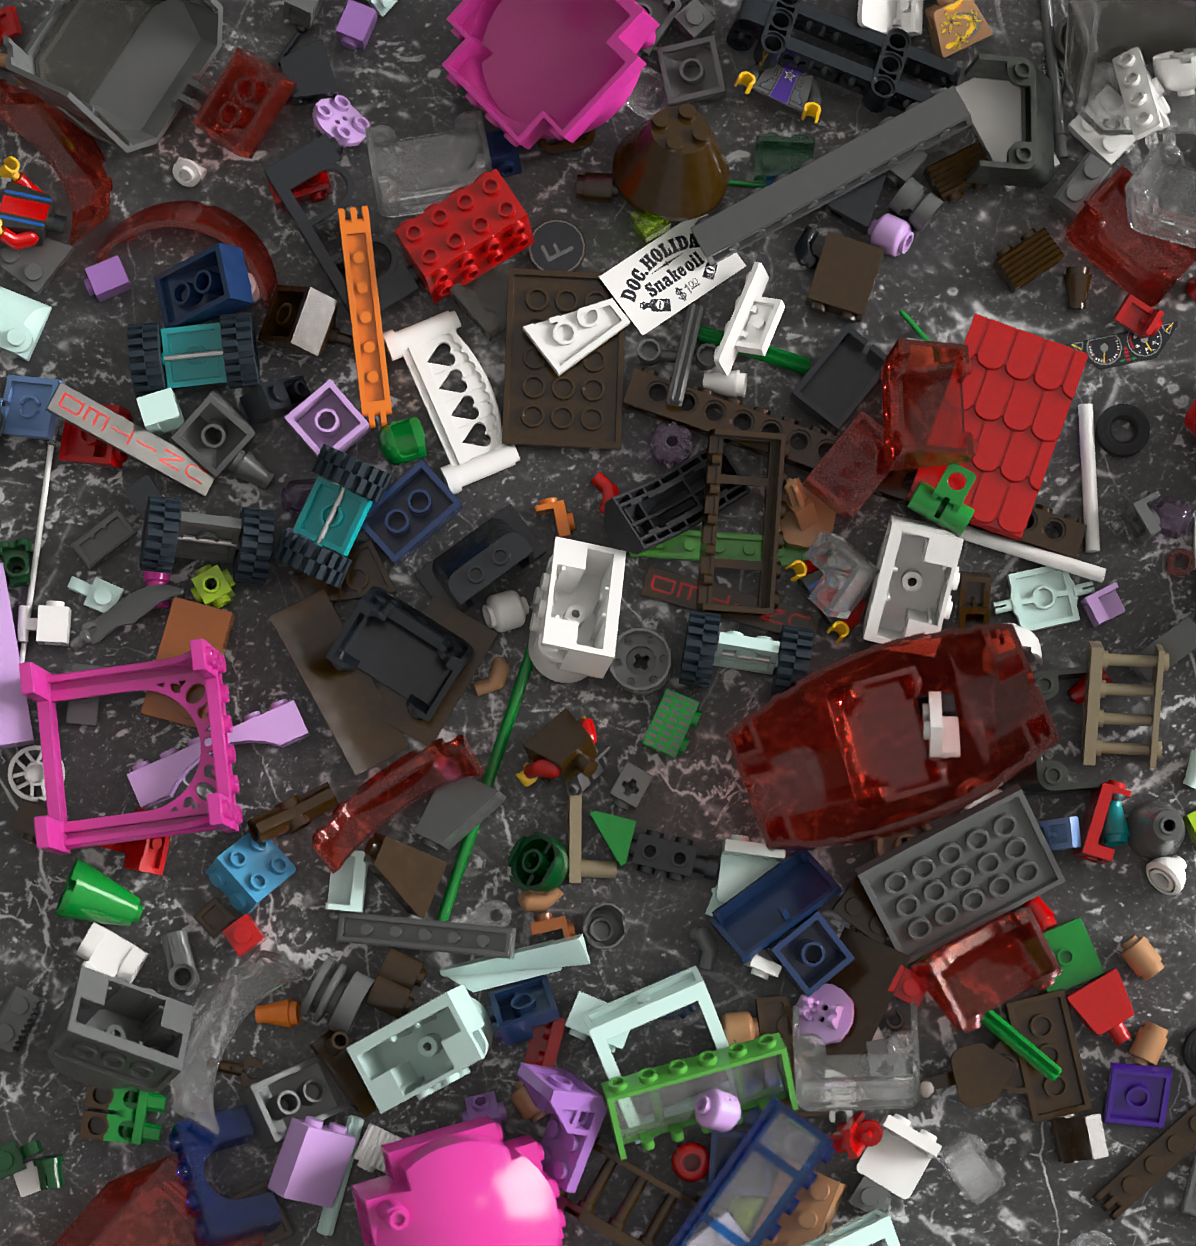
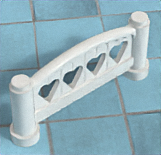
M455 310L451 312L445 311L396 332L391 329L383 333L384 346L391 361L404 357L450 464L441 467L440 473L445 485L453 494L461 492L463 486L516 465L515 462L520 461L519 454L514 445H502V419L494 391L479 361L456 332V329L461 327ZM442 343L449 345V354L455 358V363L451 366L428 362L437 347ZM453 370L461 372V381L467 385L466 391L462 393L439 388ZM464 397L472 398L474 401L473 408L479 412V416L473 420L451 415ZM480 423L485 426V435L489 436L491 440L488 446L463 443L475 424Z

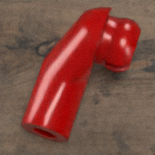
M599 471L590 483L602 493V503L599 505V510L604 515L605 503L620 493L618 487Z

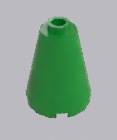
M77 859L74 862L66 880L63 894L59 898L55 915L60 918L130 927L132 922L138 923L144 906L139 905V897L85 861Z

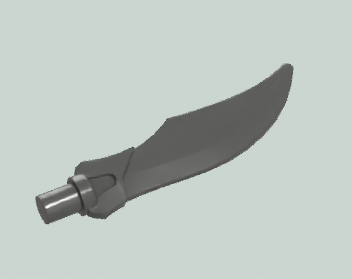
M152 585L141 588L120 600L97 619L84 623L80 635L69 643L75 651H78L86 644H99L115 628L134 624L160 603L172 597L182 595L184 590L171 585Z

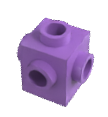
M494 1091L464 1098L467 1110L461 1112L463 1122L488 1115L495 1123L500 1124L503 1138H505L502 1121L507 1120L503 1101L497 1103Z

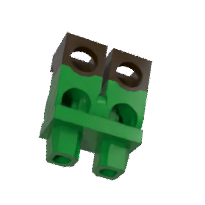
M87 1085L84 1106L113 1110L115 1112L113 1114L88 1109L83 1110L79 1138L141 1145L143 1142L160 1141L162 1125L146 1122L148 1111L164 1113L166 1096L143 1091L132 1086L121 1089H109L110 1092H106L95 1086Z

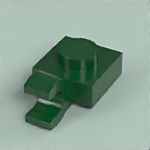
M16 1140L1 1145L0 1180L27 1169L24 1160L43 1152L40 1141H32L20 1148Z

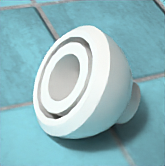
M1178 855L1158 857L1147 864L1146 874L1150 883L1158 891L1167 895H1178L1186 882L1185 869L1187 865L1184 859Z

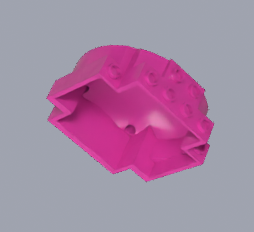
M463 0L446 18L453 26L450 31L462 43L441 65L449 72L445 77L455 87L459 88L462 86L468 92L465 97L475 107L482 109L486 113L484 115L485 118L496 128L499 127L504 131V137L516 148L522 145L529 150L539 138H557L560 141L565 138L574 143L580 135L592 131L609 120L627 101L638 81L641 70L646 66V63L637 53L640 49H648L655 43V30L660 24L635 0Z
M486 1115L381 1145L387 1175L351 1185L364 1246H563L562 1239L564 1236L562 1227H565L566 1223L562 1210L557 1207L556 1198L559 1197V1189L555 1179H551L546 1171L543 1172L541 1161L545 1159L541 1143L535 1141L530 1135L501 1142L503 1141V1133L500 1124L495 1123Z

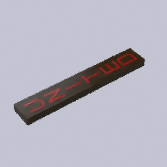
M648 566L640 596L685 609L696 610L698 580ZM713 584L712 603L744 606L758 605V596ZM779 603L778 608L774 609V615L699 610L721 614V619L778 635L781 634L783 624L813 629V643L821 618L819 613Z

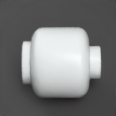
M507 590L490 595L486 600V605L482 607V612L489 628H493L497 632H505L523 626L526 614L529 613V606L525 597H520L514 590Z

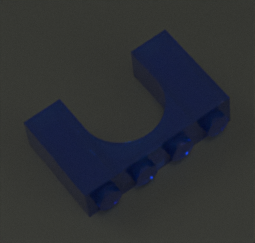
M246 1105L176 1122L170 1132L171 1134L168 1136L169 1145L173 1153L177 1152L180 1162L177 1164L178 1174L181 1181H186L189 1191L186 1193L189 1209L195 1211L197 1217L195 1222L196 1233L200 1240H204L205 1246H217L277 1229L282 1221V1217L273 1191L245 1199L232 1200L214 1192L205 1178L204 1163L211 1154L247 1144L254 1136L255 1132Z

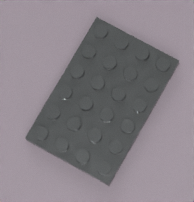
M1018 783L854 869L895 949L911 956L908 964L1066 882Z

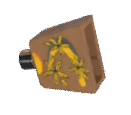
M937 0L938 3L925 9L933 53L941 58H945L993 35L973 0Z

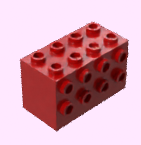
M497 169L480 174L473 183L465 188L455 189L448 198L440 203L429 205L424 210V213L414 219H406L394 230L404 259L409 266L411 265L414 268L420 283L434 304L535 243L528 214Z

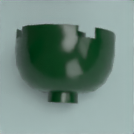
M536 831L532 832L534 834L529 837H521L513 846L508 858V866L511 867L512 874L509 877L511 882L519 889L534 894H544L555 890L565 880L569 870V859L564 846L550 835Z

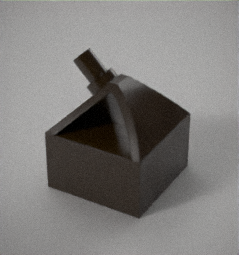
M276 285L257 339L258 341L285 354L319 356L330 344L334 346L341 344L350 348L353 344L352 335L342 333L341 329L335 327L338 300L312 287Z

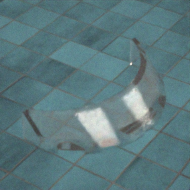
M261 950L253 953V958L237 967L230 965L220 973L221 979L210 990L204 989L192 1004L194 1011L182 1071L168 1084L171 1087L173 1100L171 1106L179 1116L218 1135L220 1128L216 1121L213 1106L214 1084L220 1061L228 1043L243 1020L263 999L288 982L301 978L305 972L281 954Z

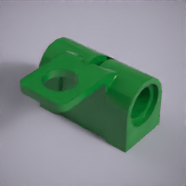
M951 462L936 488L922 480L919 482L906 508L953 532L957 536H961L975 509L964 504L963 501L972 487L976 475L957 463ZM954 472L963 474L966 479L965 486L960 490H953L948 484V478Z

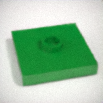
M1081 917L1024 941L1046 992L1058 989L1067 990L1105 973Z

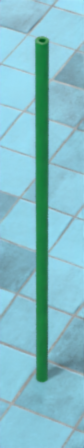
M528 645L482 780L483 784L492 788L533 668ZM480 824L462 839L436 917L437 921L448 922Z

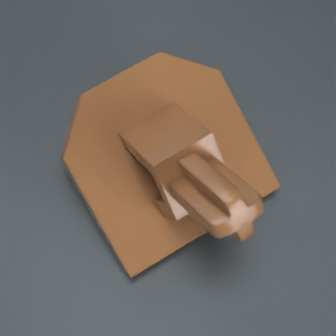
M788 478L784 486L786 494L782 495L781 500L785 501L784 519H780L779 531L783 532V542L786 546L809 550L833 534L837 512L812 478L803 483L798 478Z

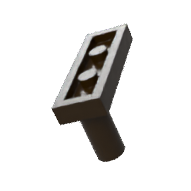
M329 1030L309 1045L362 1119H365L378 1109L346 1049L350 1045L349 1037L345 1032Z

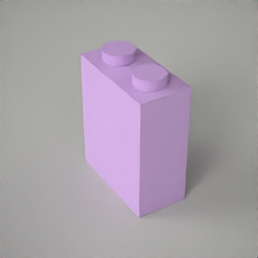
M306 1116L305 1120L292 1117L267 1188L283 1198L332 1208L357 1138L346 1132V1126L335 1122H330L329 1126L323 1125V1121L314 1117Z

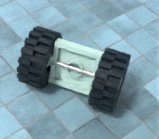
M690 610L679 684L709 689L713 665L772 675L774 671L771 699L802 703L810 666L813 629L783 624L779 641H773L768 636L748 637L737 631L720 632L718 638L721 614Z

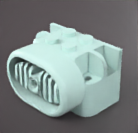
M463 984L440 995L346 1049L378 1110L382 1114L415 1095L418 1100H421L469 1074L471 1071L468 1067L484 1058L493 1039V1028L487 1010L480 1002L470 997Z

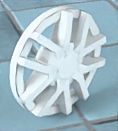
M41 745L27 746L18 751L11 759L8 767V781L12 790L19 797L32 802H37L38 799L45 801L46 790L43 762H40L42 750L36 760L28 752L31 750H41ZM24 753L31 761L27 766L18 759ZM62 761L63 780H64V779H65V767H64V764H63V761ZM16 762L23 771L13 774L12 771ZM24 775L26 781L16 786L13 778ZM30 784V795H26L19 790ZM41 785L43 796L34 797V786Z

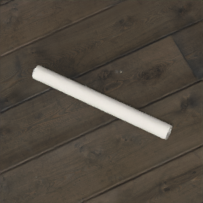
M1093 404L1078 405L1083 517L1084 524L1087 525L1084 534L1085 552L1093 553L1100 552Z
M967 526L962 535L959 536V538H963L965 541L1100 583L1103 582L1107 570L1106 568Z

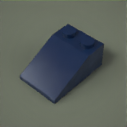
M218 242L154 276L164 328L197 325L218 319L223 314L236 313L254 304L243 248Z

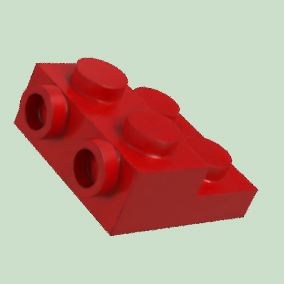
M100 404L134 423L130 410L120 405ZM64 422L58 460L65 463L90 464L94 467L122 469L123 462H126L129 456L68 422Z

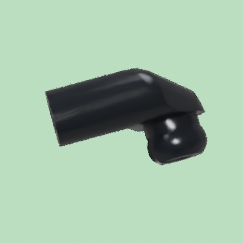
M806 226L794 248L798 263L807 269L815 268L819 261L818 256L813 254L811 247L819 232L811 226Z

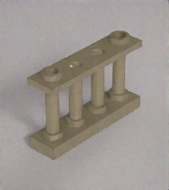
M1088 641L1086 667L1088 666V673L1085 678L1080 745L1082 764L1095 766L1096 756H1101V753L1146 755V762L1149 768H1156V760L1162 757V741H1158L1163 673L1169 670V653H1165L1161 644H1155L1154 656L1108 654V650H1104L1101 641ZM1108 666L1153 668L1152 685L1106 683V680H1102L1103 668L1107 669ZM1106 695L1151 697L1149 714L1104 712L1103 709H1100V698H1105ZM1103 724L1148 726L1147 743L1104 742L1101 738H1097L1098 727H1103Z

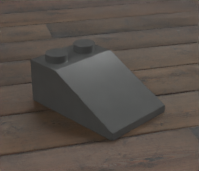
M317 1056L255 1083L237 1093L262 1149L285 1139L292 1117L305 1120L306 1116H310L323 1121L353 1107Z

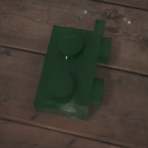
M774 133L757 136L754 157V180L774 181L781 174H791L800 169L799 167L805 161L814 159L815 138H809L802 134L782 137Z

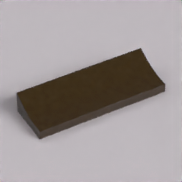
M324 589L269 616L355 776L409 748L402 732L384 722L390 710L372 677L357 667L353 671L347 670L342 672L336 669L330 660L325 658L344 625Z

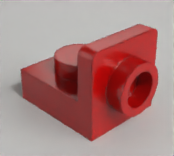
M901 964L887 991L894 992V997L918 1008L931 981L908 968H904Z

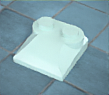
M0 286V351L29 362L52 307Z

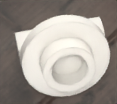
M179 157L173 166L175 179L181 185L187 187L198 184L204 178L207 171L206 168L197 165L194 161Z

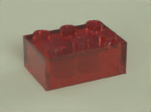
M237 48L192 124L235 155L252 159L297 83L255 53Z
M861 411L808 475L803 486L850 523L904 457L909 447L864 411Z

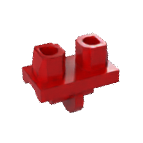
M864 1110L855 1112L848 1122H839L837 1132L830 1134L829 1141L833 1154L847 1152L849 1160L858 1158L866 1146H875L881 1141L883 1137L882 1126L873 1119L864 1120Z

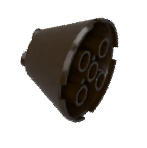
M688 103L680 106L666 107L631 131L619 143L612 163L613 179L622 197L638 211L644 214L647 211L662 216V220L666 221L692 220L712 211L722 201L730 178L728 161L707 120L696 111L693 105Z

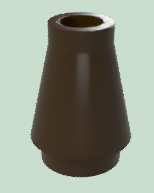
M1066 267V274H1063V280L1068 300V309H1086V300L1092 279V274H1089L1090 267Z

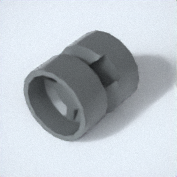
M910 177L894 196L888 207L900 217L908 216V223L922 232L940 210L944 202L932 192L926 194L924 186L913 177Z

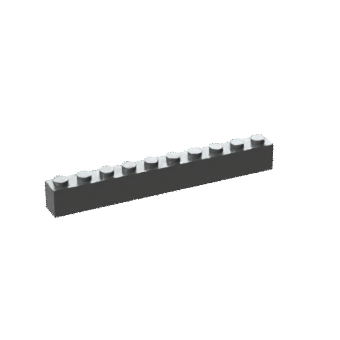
M954 85L948 89L946 87L938 89L926 101L922 103L915 102L909 105L902 114L883 119L878 124V127L870 131L864 130L857 133L852 138V141L844 145L839 144L827 150L826 155L817 160L810 159L805 161L799 167L800 169L791 174H781L769 186L765 188L758 187L749 192L743 200L726 204L719 213L700 218L696 221L695 226L691 227V231L709 265L712 266L972 125L971 114Z

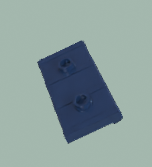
M799 848L712 912L713 916L709 918L712 927L745 964L803 919L809 917L834 896L840 894L842 890L806 848L803 850Z

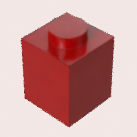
M247 913L221 931L240 957H244L267 940L258 925Z

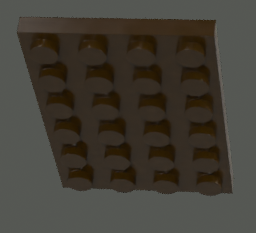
M508 269L502 445L621 450L625 328L560 376L556 374L523 331V326L537 324L558 315L562 316L611 298L626 315L625 311L599 278L604 273Z

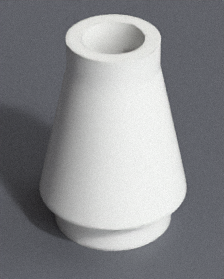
M740 370L730 371L728 376L722 375L721 372L704 373L703 388L735 399L745 397L747 373H740Z

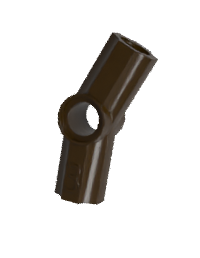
M326 782L301 796H292L277 804L274 809L249 819L247 822L248 831L252 839L260 845L286 832L288 834L297 832L311 824L313 819L324 815V813L340 805L329 783Z

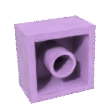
M331 379L284 417L287 425L316 458L323 444H327L345 453L371 431L367 420Z

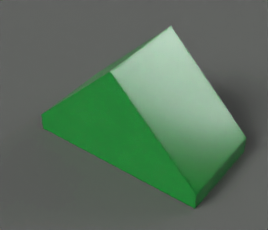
M599 811L591 812L589 814L590 818L618 865L622 867L627 861L636 821Z

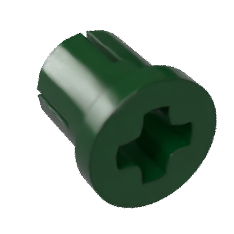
M52 1154L33 1159V1166L37 1167L40 1190H51L65 1186L61 1163L64 1161L63 1154Z

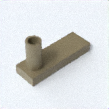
M567 793L566 853L569 859V870L566 875V885L581 884V878H616V860H581L582 793L574 796Z

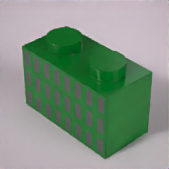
M667 688L642 746L675 760L677 753L683 756L690 739L685 737L689 726L696 728L702 714L701 711L697 710L700 702Z

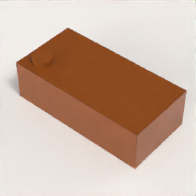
M174 597L156 660L169 659L189 652L191 650L190 640L204 639L216 648L220 655L223 654L225 656L236 618L235 615L229 611ZM180 681V686L172 684L173 691L179 693L186 681ZM196 684L190 688L187 693V701L190 704L198 702L203 697L205 692L204 686ZM146 692L141 709V714L145 717L197 730L190 714L173 698L158 692ZM208 703L199 709L201 719H205L208 714H205V708Z

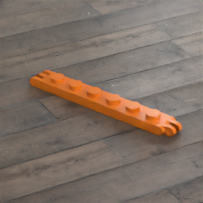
M368 205L361 206L363 218L357 219L356 207H350L351 219L345 220L344 208H338V218L361 413L363 417H368L369 429L376 428L374 416H380L381 427L387 425L386 415L392 414L369 211Z

